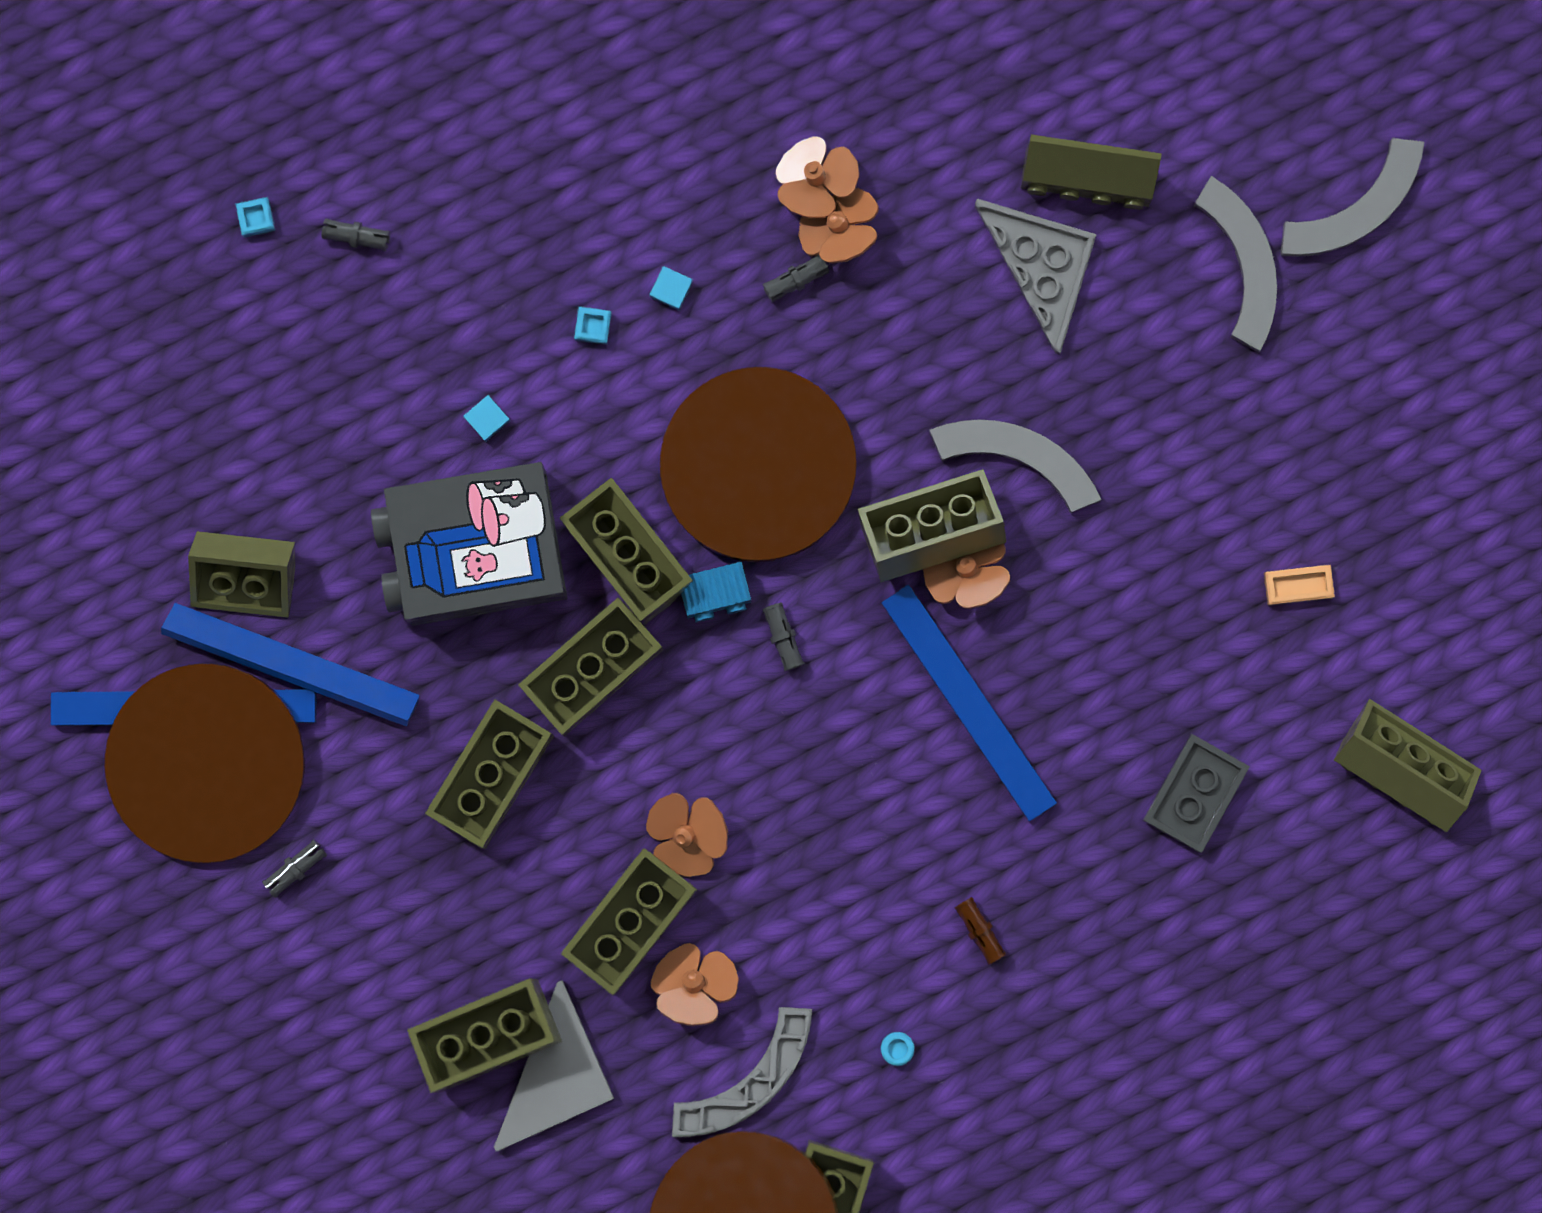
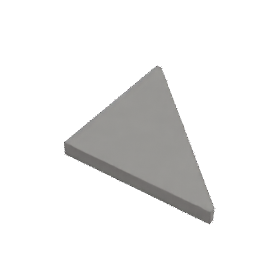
M976 199L975 207L1051 347L1056 354L1060 355L1097 234Z
M563 980L557 982L548 1005L562 1042L529 1055L494 1146L496 1152L614 1099Z

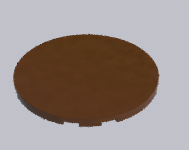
M748 367L732 370L716 376L699 386L683 401L674 413L665 432L661 447L660 476L666 500L680 525L697 542L709 550L741 561H775V559L796 555L816 544L818 540L837 524L850 501L856 479L857 462L854 439L850 427L837 404L820 387L808 379L786 370L770 367Z
M193 664L177 667L159 674L142 685L130 696L117 714L110 729L105 751V776L108 791L114 807L126 826L140 840L156 851L169 857L189 862L210 863L233 859L254 850L269 840L283 826L295 808L305 774V758L301 732L293 714L283 699L257 677L239 669L219 664Z
M743 1131L711 1137L684 1153L664 1176L656 1191L650 1213H838L834 1200L835 1195L828 1180L815 1162L802 1150L778 1137Z

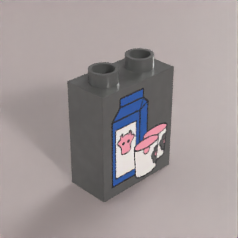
M542 462L385 488L386 507L371 509V520L376 545L378 548L393 546L397 568L396 572L381 575L388 613L404 611L405 620L412 626L568 599L547 473Z

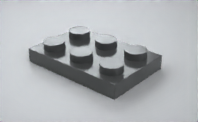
M1190 734L1142 821L1198 853H1202L1250 766L1201 738Z

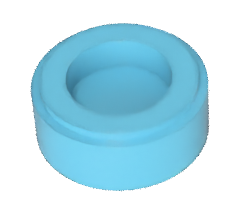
M892 1032L883 1039L881 1054L891 1065H904L913 1057V1041L905 1033Z

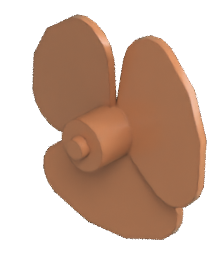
M811 137L796 143L784 154L776 169L777 180L783 184L778 190L779 201L792 213L808 219L827 218L835 211L836 202L826 188L837 198H846L854 193L860 177L858 162L849 149L845 147L834 148L828 153L822 165L827 150L826 143L822 138Z
M856 188L854 193L846 198L833 196L836 202V209L827 218L808 219L803 216L801 217L799 238L802 248L807 255H820L821 259L826 263L847 262L865 253L876 242L877 232L873 227L853 225L871 221L879 211V205L872 195L859 188Z
M1004 543L923 569L925 585L934 600L941 604H947L956 598L959 606L965 609H972L987 605L1001 596L1010 582L1009 571L1002 566H982L997 563L1004 557L1006 553Z
M671 793L658 799L648 814L646 829L652 838L656 840L673 838L657 845L653 855L678 875L692 877L707 874L714 867L713 858L721 857L727 850L728 830L723 814L712 800L701 797L693 803L688 820L689 805L686 798L681 794Z
M687 943L668 952L657 964L651 979L653 992L660 995L657 999V1008L660 1013L675 1023L688 1026L706 1025L714 1022L719 1014L718 1007L707 995L718 1002H727L735 997L738 988L739 977L735 965L724 953L713 951L705 955L698 971L701 953L696 945Z

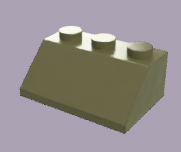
M196 532L188 555L191 607L289 617L296 568L295 542Z

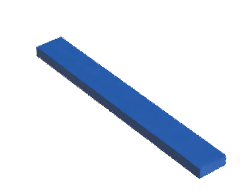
M908 584L881 602L1028 822L1057 804L910 585Z
M174 603L161 627L162 635L406 727L419 702V694Z
M308 689L274 690L288 706L297 723H316V692ZM135 691L51 692V725H113L122 706Z

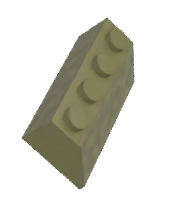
M1031 134L1025 152L1020 188L1027 189V193L1032 195L1044 196L1047 192L1060 194L1059 197L1065 200H1078L1079 197L1091 198L1093 203L1099 205H1110L1112 201L1124 203V207L1128 209L1141 210L1143 206L1149 207L1153 199L1162 153Z
M612 477L559 518L643 625H646L669 607L693 582Z
M1371 699L1366 702L1342 740L1334 758V761L1339 763L1344 769L1358 775L1374 788L1383 791L1397 800L1402 806L1416 812L1430 824L1441 828L1445 832L1452 827L1468 808L1482 771Z

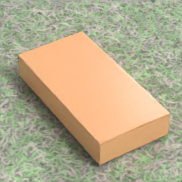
M1331 565L1264 573L1268 606L1335 597Z

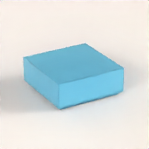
M268 197L236 204L243 237L275 231Z
M663 266L650 293V298L680 310L693 283V279Z
M579 307L574 336L575 341L607 345L611 311Z
M489 395L464 415V418L485 442L510 422V419Z

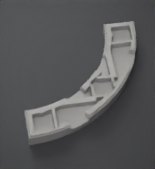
M1392 138L1385 164L1376 182L1361 199L1349 208L1330 217L1315 221L1285 222L1283 225L1280 256L1299 257L1322 254L1346 247L1374 231L1394 212L1408 193L1418 172L1424 142Z
M1211 176L1194 206L1210 217L1224 234L1226 233L1235 249L1243 277L1244 289L1240 314L1230 337L1259 353L1270 331L1276 307L1277 279L1273 254L1267 237L1251 210L1232 190Z
M968 420L945 424L929 430L941 461L962 455L983 453L1001 455L1018 461L1036 470L1046 478L1059 493L1070 514L1102 500L1091 479L1072 456L1048 438L1030 429L1000 421Z
M779 1007L775 1032L767 1051L757 1066L738 1084L714 1097L693 1102H675L672 1137H691L725 1129L743 1121L766 1105L782 1089L801 1058L810 1030L812 1009Z

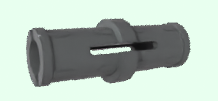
M328 218L324 220V225L326 226L322 227V239L349 243L350 247L353 248L364 246L382 251H387L388 249L386 243L389 244L390 241L389 230L384 231L364 227L361 222L356 221L354 224H349Z
M817 255L797 267L790 266L787 268V272L762 285L768 298L773 303L790 292L805 289L804 285L830 272L826 262L821 259L820 255Z
M782 602L762 609L772 634L770 640L772 644L776 645L784 671L804 665L794 638L797 636L794 629L791 630Z
M315 839L293 858L290 856L284 860L285 864L262 881L266 889L279 881V884L269 891L272 896L277 898L295 880H302L306 876L304 873L327 856L323 848L313 856H310L320 846Z

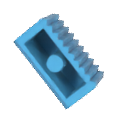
M742 562L690 574L689 576L693 582L681 593L687 618L694 617L695 622L714 618L713 612L726 609L727 614L746 610L745 604L751 603Z

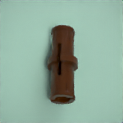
M973 897L954 907L970 932L967 934L970 940L974 939L988 965L1007 954L991 930L993 925L990 921L987 922Z

